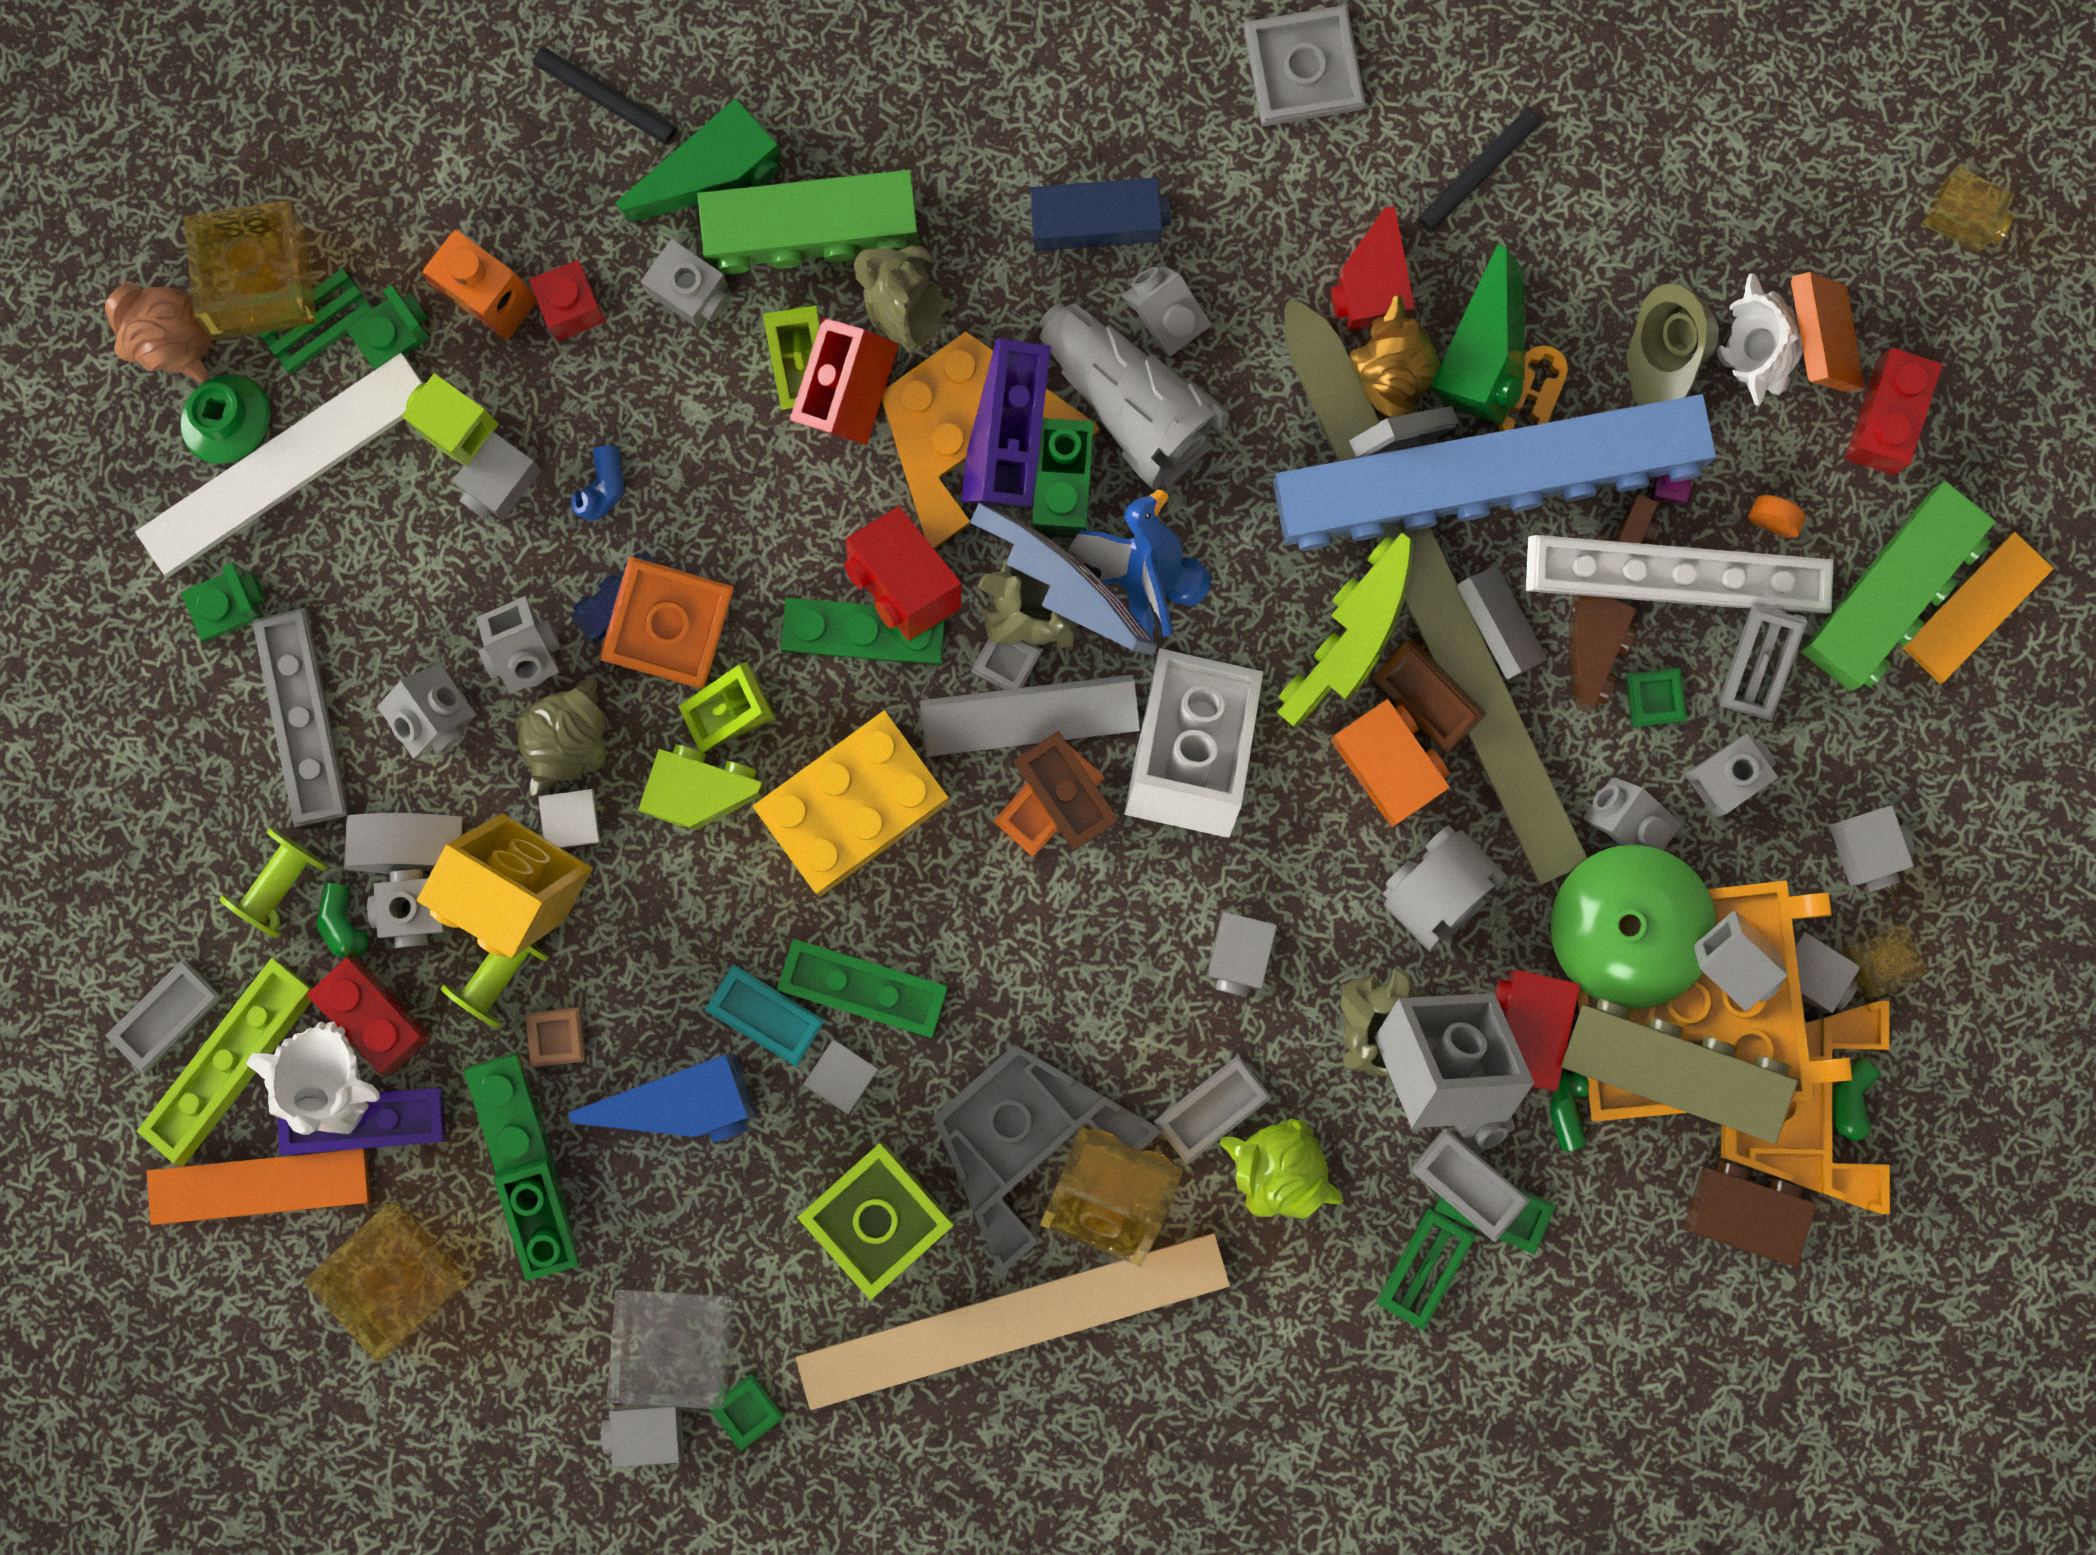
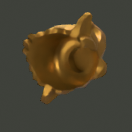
M1394 295L1385 317H1378L1372 321L1373 327L1370 332L1372 338L1367 345L1352 350L1349 355L1354 370L1362 380L1364 394L1376 408L1380 422L1389 418V416L1395 417L1413 413L1415 410L1414 402L1427 391L1433 377L1440 368V360L1437 359V353L1430 341L1429 334L1414 319L1405 317L1404 302L1400 295Z

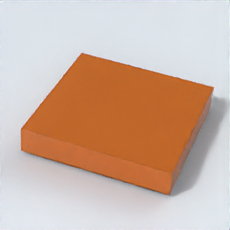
M1812 272L1792 276L1791 285L1808 380L1812 383L1843 392L1864 389L1865 385L1847 285Z
M629 555L599 659L704 689L734 586Z

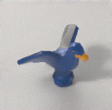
M1157 490L1151 495L1139 498L1127 506L1124 519L1134 534L1132 539L1119 538L1104 532L1081 530L1068 549L1070 555L1084 564L1104 584L1118 583L1126 589L1130 612L1152 640L1154 621L1164 637L1173 634L1165 596L1172 603L1194 606L1205 598L1211 585L1210 572L1203 567L1198 559L1182 558L1183 550L1180 537L1167 525L1158 520L1159 511L1169 498L1168 494L1163 490Z

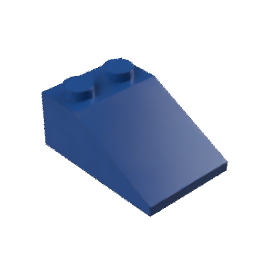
M727 1054L568 1112L570 1121L573 1124L691 1137L709 1134L712 1143L720 1142L749 1131L746 1120L758 1116L736 1055Z

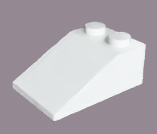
M1159 648L1132 769L1124 815L1227 838L1230 837L1242 806L1263 671Z

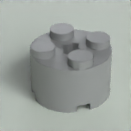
M1449 825L1436 834L1426 845L1425 848L1428 851L1422 857L1423 861L1416 868L1410 862L1404 864L1387 881L1386 885L1388 888L1383 893L1387 898L1384 906L1429 952L1436 949L1439 939L1443 943L1446 942L1487 903L1483 898L1486 893L1493 887L1498 891L1508 879V876L1463 830L1455 832Z

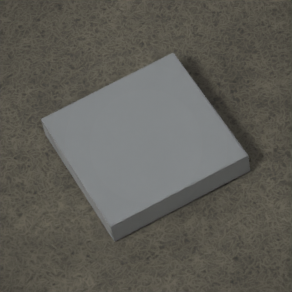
M1347 5L1244 22L1243 28L1261 127L1365 109V97Z

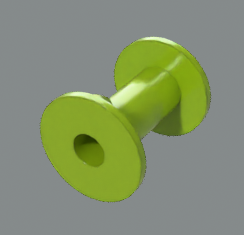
M269 827L267 834L280 843V847L241 902L225 894H222L219 900L251 925L272 937L279 938L282 933L278 929L280 918L275 911L277 906L308 863L323 871H326L329 866L288 836Z
M534 944L512 959L508 956L501 957L489 953L462 992L446 984H443L440 989L462 1008L490 1026L499 1029L502 1023L488 1012L490 1007L529 953L545 962L550 957Z

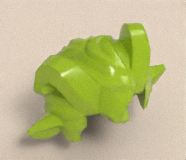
M1290 1118L1288 1122L1281 1121L1277 1125H1270L1260 1129L1256 1134L1250 1136L1246 1142L1235 1137H1222L1220 1139V1145L1236 1162L1235 1176L1238 1190L1247 1195L1245 1206L1252 1215L1256 1217H1272L1282 1214L1291 1218L1305 1219L1315 1212L1322 1203L1340 1205L1344 1202L1342 1193L1328 1182L1327 1162L1319 1146V1140L1314 1137L1313 1130L1308 1127V1124L1303 1119L1295 1120Z

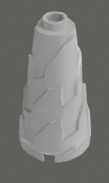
M1058 303L1050 308L1040 320L1039 327L1042 329L1040 339L1044 345L1051 346L1050 353L1063 368L1061 373L1098 414L1097 419L1122 448L1123 452L1121 455L1153 490H1159L1161 484L1165 488L1171 486L1213 447L1205 435L1210 427L1220 436L1223 433L1229 420V412L1218 401L1193 381L1185 382L1151 353L1147 356L1110 324L1105 327L1075 303L1066 307L1062 303Z

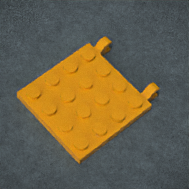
M1787 880L1708 889L1714 903L1717 924L1733 910H1736L1781 953L1788 974L1781 988L1770 999L1764 1002L1758 1001L1749 1010L1745 1011L1703 972L1696 983L1677 998L1649 1008H1630L1627 1019L1649 1026L1651 1018L1655 1017L1683 1027L1680 1038L1702 1045L1706 1035L1737 1046L1734 1057L1755 1064L1760 1054L1791 1065L1788 1076L1799 1079L1791 1103L1814 1101L1813 1084L1852 1080L1850 1058L1810 1061L1792 919L1832 916L1829 892L1789 897ZM1635 915L1624 917L1620 924L1621 931L1626 936L1636 935L1641 929L1639 918ZM1579 988L1577 997L1579 1014L1582 1005H1590L1596 1008L1598 1000L1592 998ZM1587 1077L1589 1080L1588 1093L1592 1122L1687 1113Z

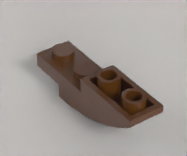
M1638 494L1629 503L1614 541L1651 544L1660 521L1652 518L1658 502ZM1597 535V536L1593 539V540L1612 541V540H1609V539H1607V538H1605V537H1602V536H1600V535ZM1573 595L1568 638L1570 679L1576 708L1585 713L1592 710L1597 702L1605 705L1617 680V675L1610 673L1617 654L1626 656L1638 630L1637 626L1630 624L1636 609L1617 601V598Z

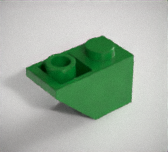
M1042 419L1032 525L1033 529L1044 535L1076 537L1081 530H1086L1093 421Z

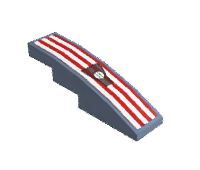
M980 503L978 504L970 523L1014 544L1006 565L1050 585L1041 606L1133 651L1153 656L1157 648L1155 642L1126 605L1084 564L1044 534L1005 512Z

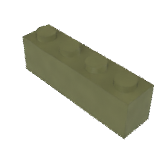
M1599 998L1596 1008L1590 1005H1582L1561 1065L1562 1068L1765 1141L1777 1143L1799 1081L1797 1078L1788 1076L1791 1065L1760 1054L1756 1063H1751L1734 1057L1737 1046L1706 1035L1702 1045L1680 1038L1683 1027L1655 1017L1651 1018L1649 1026L1627 1019L1630 1008Z

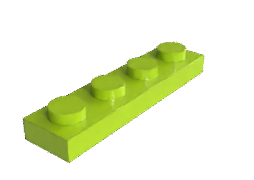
M271 958L136 1132L173 1164L184 1166L257 1073L247 1066V1060L251 1054H271L312 1002L306 994L313 988L281 961Z

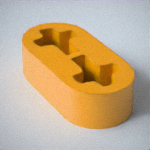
M1543 345L1534 347L1525 354V378L1523 380L1522 395L1517 405L1509 410L1510 412L1518 413L1527 398L1535 402L1530 412V419L1537 422L1536 425L1548 423L1568 371L1566 359L1560 351ZM1544 358L1551 362L1549 370L1556 374V379L1548 377L1542 384L1539 392L1530 389L1535 378V372L1529 369L1528 366L1529 363L1538 365L1541 359ZM1509 412L1503 425L1498 423L1499 431L1514 429L1515 420L1508 416Z

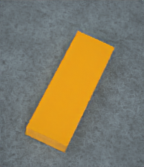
M2016 532L2011 533L1924 622V625L1914 638L1902 648L1938 683L1945 682L2054 568Z

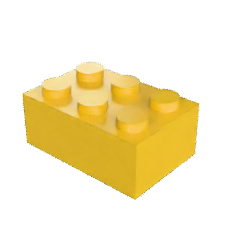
M884 710L752 807L815 894L821 897L948 805L950 800Z
M501 813L446 844L416 901L429 908L430 915L441 924L452 928L460 927L477 937V943L487 952L501 957L508 956L512 959L564 922L589 878L593 867L504 813Z

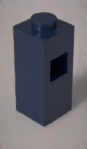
M1158 177L1030 187L1034 252L1160 242L1162 226H1171L1169 194H1159Z

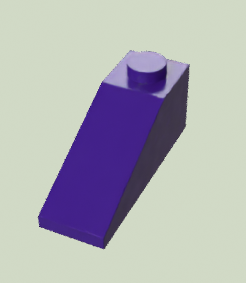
M1003 338L996 339L967 448L961 502L980 503L987 506L1010 509L1033 507L1051 346Z

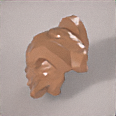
M122 281L121 286L113 291L105 303L109 325L117 336L114 344V351L117 357L123 361L139 363L147 371L163 370L173 374L183 373L200 383H205L210 375L201 359L207 355L206 351L212 347L210 339L213 337L212 327L214 325L209 298H203L200 294L182 292L171 287L140 289L135 283Z

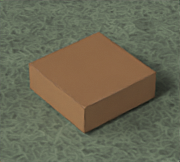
M580 1007L525 1014L531 1068L586 1061Z

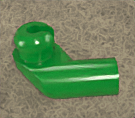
M324 882L316 923L319 934L334 955L343 959L348 956L352 958L362 957L368 949L369 937L364 930L353 929L346 918L351 887Z
M1859 1057L1851 1066L1852 1080L1838 1081L1832 1087V1124L1840 1135L1845 1136L1850 1141H1860L1868 1136L1871 1131V1121L1867 1118L1863 1094L1881 1075L1870 1062L1862 1057Z
M1566 1069L1562 1070L1558 1091H1552L1550 1116L1560 1148L1564 1151H1572L1583 1147L1587 1143L1575 1098L1589 1096V1080L1587 1076L1573 1071L1567 1072Z

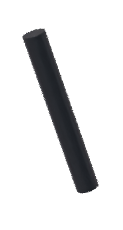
M544 46L536 53L533 65L664 145H668L677 131V127Z
M1526 108L1417 218V221L1432 233L1541 124L1539 116L1530 108Z

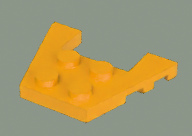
M967 332L961 334L885 388L882 397V403L924 536L935 550L971 525L968 517L940 481V478L966 460L969 440L993 350ZM1046 388L1043 418L1092 421ZM1095 422L1093 426V437L1100 432V429Z
M1874 1001L1805 1023L1810 1061L1832 1059L1833 1049L1889 1050V1001ZM1832 1082L1813 1084L1814 1101L1790 1104L1776 1144L1721 1125V1158L1874 1213L1890 1214V1165L1832 1162Z

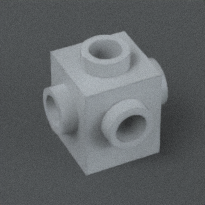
M526 596L476 617L484 645L483 648L479 649L481 660L491 679L500 676L510 694L526 687L537 686L547 678L560 673L554 655L555 651L561 649L557 634L549 619L539 622Z
M440 663L400 680L377 707L391 726L394 735L403 743L413 759L435 750L437 755H442L456 747L465 738L461 731L476 716L464 694L456 687Z
M422 869L389 872L390 882L373 883L374 896L368 897L367 914L371 928H377L378 938H395V948L428 945V935L454 933V928L435 920L430 915V909L416 901L428 879H423ZM410 902L411 911L407 916L406 905Z

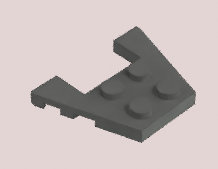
M1015 1044L933 1116L970 1202L974 1216L991 1252L996 1268L1002 1275L1039 1243L1036 1236L1007 1205L1003 1197L1076 1131L1088 1123L1124 1165L1162 1133L1155 1125Z

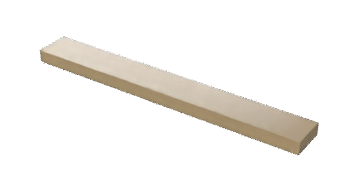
M1211 1233L801 1354L795 1358L809 1408L814 1410L1230 1287L1215 1234Z

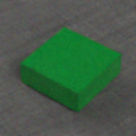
M1681 668L1628 673L1625 675L1632 728L1687 721Z
M753 1373L708 1407L740 1451L785 1417Z

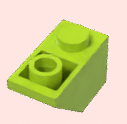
M435 373L427 383H421L412 391L407 400V409L401 416L433 446L466 467L499 425L484 408Z
M676 744L673 753L658 749L638 811L696 831L763 797L766 786L761 781L755 780L757 774L755 769L726 761L723 770L705 764V753Z

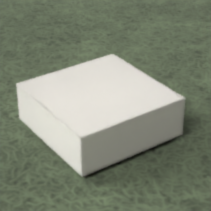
M593 789L538 796L544 839L560 848L600 843Z

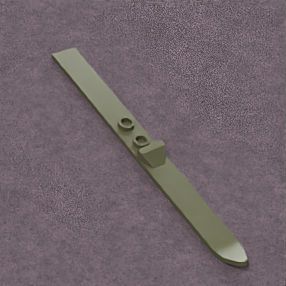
M1293 300L1288 301L1284 309L1285 337L1292 365L1338 462L1355 459L1356 456L1349 440L1380 423L1371 402L1364 394L1362 383L1357 372L1354 370L1340 337L1329 322L1303 303ZM1404 524L1383 527L1384 535L1375 538L1377 545L1387 536L1395 541L1401 533H1404L1414 543L1412 571L1404 602L1430 656L1487 713L1468 734V737L1538 885L1540 886L1573 871L1587 859V856L1483 637L1457 589V583L1431 528L1406 531Z

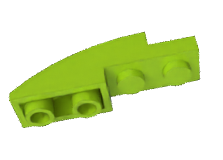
M1401 533L1395 541L1387 536L1368 558L1367 561L1373 567L1363 579L1358 582L1354 577L1351 578L1334 597L1332 602L1338 608L1331 616L1343 625L1347 631L1342 637H1339L1335 632L1331 634L1314 655V658L1319 661L1318 665L1306 679L1300 673L1296 675L1279 695V699L1284 704L1277 713L1293 727L1299 728L1332 689L1344 699L1350 701L1369 677L1383 654L1398 622L1412 571L1414 543L1404 533Z

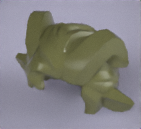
M911 245L899 251L891 248L863 250L855 259L854 269L856 280L865 288L863 291L864 305L873 327L877 331H882L893 342H899L909 354L913 352L918 353L924 345L929 343V340L936 338L935 332L940 333L941 328H945L947 325L942 314L949 309L950 301L940 294L936 286L929 283L928 273L923 268L924 263L922 260L932 263L933 258L922 246Z
M1008 558L1003 560V567L1000 572H993L982 577L978 584L979 590L994 596V603L983 611L985 614L986 632L993 642L1013 645L1022 640L1026 643L1045 646L1051 641H1056L1058 648L1073 647L1077 635V626L1080 624L1041 606L1050 585L1006 565Z
M594 676L585 679L578 687L571 691L557 692L537 701L515 717V730L518 731L519 750L531 768L530 795L533 798H538L545 789L556 781L577 779L584 771L596 773L603 769L606 763V754L602 736L606 723L604 714L595 702L597 679Z
M1398 968L1394 969L1389 985H1381L1375 976L1371 975L1370 977L1351 980L1343 986L1340 1007L1346 1016L1343 1041L1347 1044L1349 1050L1342 1053L1345 1069L1357 1072L1366 1071L1368 1075L1388 1076L1391 1080L1374 1037L1398 998L1429 997L1425 991L1419 992L1413 989L1408 972Z

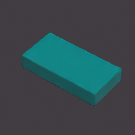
M734 964L705 1009L706 1012L798 1067L825 1023L824 1019Z

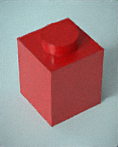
M579 260L528 279L547 327L557 342L606 323L588 275Z

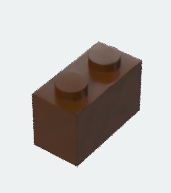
M1719 1161L1717 1170L1701 1168L1682 1230L1798 1267L1817 1205L1816 1203L1801 1199L1803 1188L1772 1178L1769 1188L1749 1182L1751 1171Z

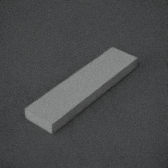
M305 608L252 619L294 827L301 828L348 817L349 810L308 611Z
M1133 674L920 700L927 757L1041 743L1057 731L1060 732L1065 740L1140 731Z

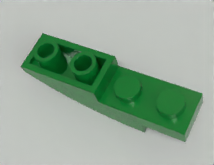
M519 1051L466 1066L463 1072L496 1175L493 1180L525 1280L530 1281L579 1266L580 1262L570 1216L537 1097L533 1098Z

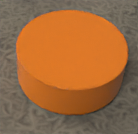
M1762 495L1755 499L1748 519L1752 524L1780 537L1792 539L1799 536L1806 520V515L1799 506L1786 499L1772 495Z

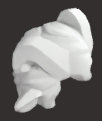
M1751 273L1747 278L1743 299L1737 300L1730 305V310H1733V316L1737 318L1732 324V335L1726 347L1722 345L1718 347L1717 358L1725 367L1735 368L1733 370L1734 376H1736L1739 382L1747 384L1754 405L1760 406L1766 390L1776 395L1787 391L1791 381L1788 375L1799 363L1803 347L1798 319L1794 310L1787 306L1784 299L1776 292L1772 291L1768 294H1763L1758 277Z
M335 1021L327 1024L319 1022L314 1028L310 1027L304 1033H297L292 1038L284 1039L282 1045L277 1046L274 1055L252 1053L247 1060V1066L265 1079V1086L269 1092V1114L287 1120L293 1131L302 1135H309L315 1131L349 1134L356 1128L364 1112L369 1107L365 1101L376 1102L380 1099L379 1092L372 1084L361 1081L357 1056H355L353 1048L349 1046L347 1037L344 1036L345 1029L341 1026L337 1028Z

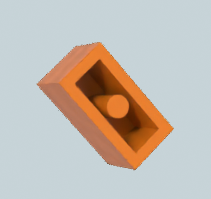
M1386 699L1335 734L1331 742L1392 828L1449 789L1450 786L1444 778L1449 776L1450 773L1439 755L1432 748L1425 752L1413 734L1419 731L1409 712L1401 704L1394 708L1389 699Z

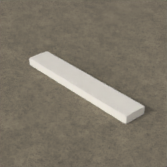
M399 353L375 371L135 531V533L161 572L169 578L403 420L404 418L401 416L407 409V400L412 391L422 381L404 355Z
M1534 535L1528 537L1526 591L1751 609L1753 602L1771 610L1776 608L1787 612L1827 614L1832 613L1834 560Z

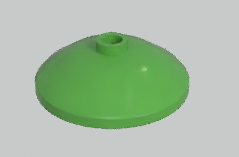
M1623 845L1609 848L1590 856L1579 864L1566 878L1553 905L1551 938L1561 967L1573 983L1580 984V989L1596 1000L1601 998L1627 1008H1649L1677 998L1693 986L1701 977L1703 971L1699 967L1693 945L1717 925V917L1708 889L1696 872L1685 862L1664 850L1654 847ZM1628 915L1637 916L1641 922V929L1634 936H1626L1620 928L1622 919Z

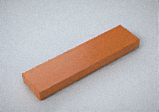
M367 1148L147 1170L151 1225L371 1202Z

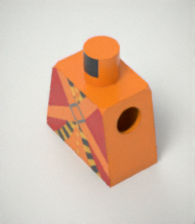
M457 230L450 234L423 270L427 284L505 341L509 340L537 303L535 295L516 273ZM507 292H511L506 305L497 311L500 299Z

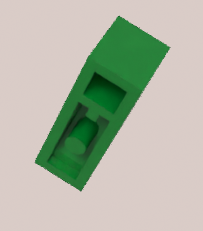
M735 98L615 203L624 219L628 223L698 205L697 193L748 188L751 185L754 187L764 186L779 170V166L776 163L782 158L778 144Z
M1497 245L1430 387L1445 405L1452 406L1457 411L1503 425L1509 410L1514 408L1520 400L1523 380L1525 378L1524 270L1507 247Z

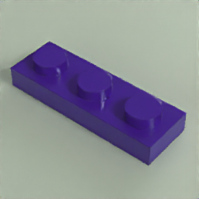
M444 1088L379 1092L380 1099L378 1101H365L369 1107L364 1112L356 1128L349 1134L315 1131L309 1135H302L294 1132L287 1120L277 1117L279 1155L447 1142Z

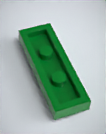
M785 598L781 652L941 666L945 619L908 641L897 626L890 629L883 622L875 605Z
M792 939L777 991L933 1038L949 987Z

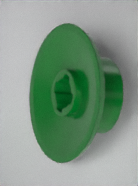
M221 375L207 380L190 395L184 405L181 415V434L185 445L192 454L209 463L224 464L245 457L260 444L267 432L270 422V404L267 395L259 384L245 376ZM220 408H224L223 417L218 421L215 420L218 414L217 411Z

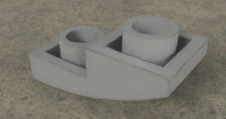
M423 813L348 815L343 869L383 874L400 871L402 868L422 869L423 871L432 872L446 844L462 835V817Z

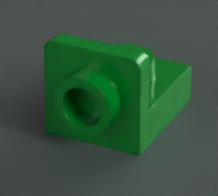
M392 285L383 290L388 299L345 327L374 371L399 353L405 356L430 339L421 324L429 319L411 292L402 298Z
M232 562L222 567L224 574L181 592L202 642L206 643L250 624L252 619L264 617L258 603L265 601L266 598L263 588L253 571L245 573L243 568Z

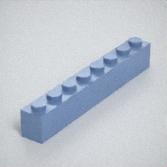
M1703 394L1279 472L1275 475L1273 487L1285 546L1298 543L1299 550L1306 551L1330 545V537L1351 534L1353 541L1376 538L1384 535L1383 527L1404 524L1406 531L1426 529L1437 525V517L1457 514L1458 521L1475 520L1490 515L1489 508L1510 504L1511 511L1529 510L1542 506V498L1563 494L1564 501L1566 502L1582 500L1595 496V488L1616 484L1618 492L1636 490L1648 486V478L1668 474L1670 482L1690 480L1703 475L1701 468H1706L1716 458L1704 397Z

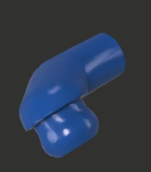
M607 445L593 449L596 478L581 492L576 491L571 499V508L577 516L583 517L588 521L601 519L622 498L625 488L619 446Z

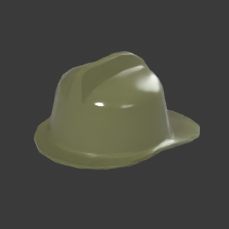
M1668 283L1654 288L1644 299L1639 311L1626 359L1633 400L1640 406L1687 397L1695 383L1700 366L1713 355L1718 344L1719 327L1715 315L1709 308V302L1698 299L1694 292L1683 285Z

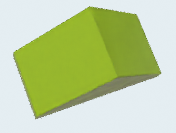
M817 306L763 314L781 410L794 408L821 323Z
M747 662L737 665L678 706L699 751L702 753L776 719L754 671Z

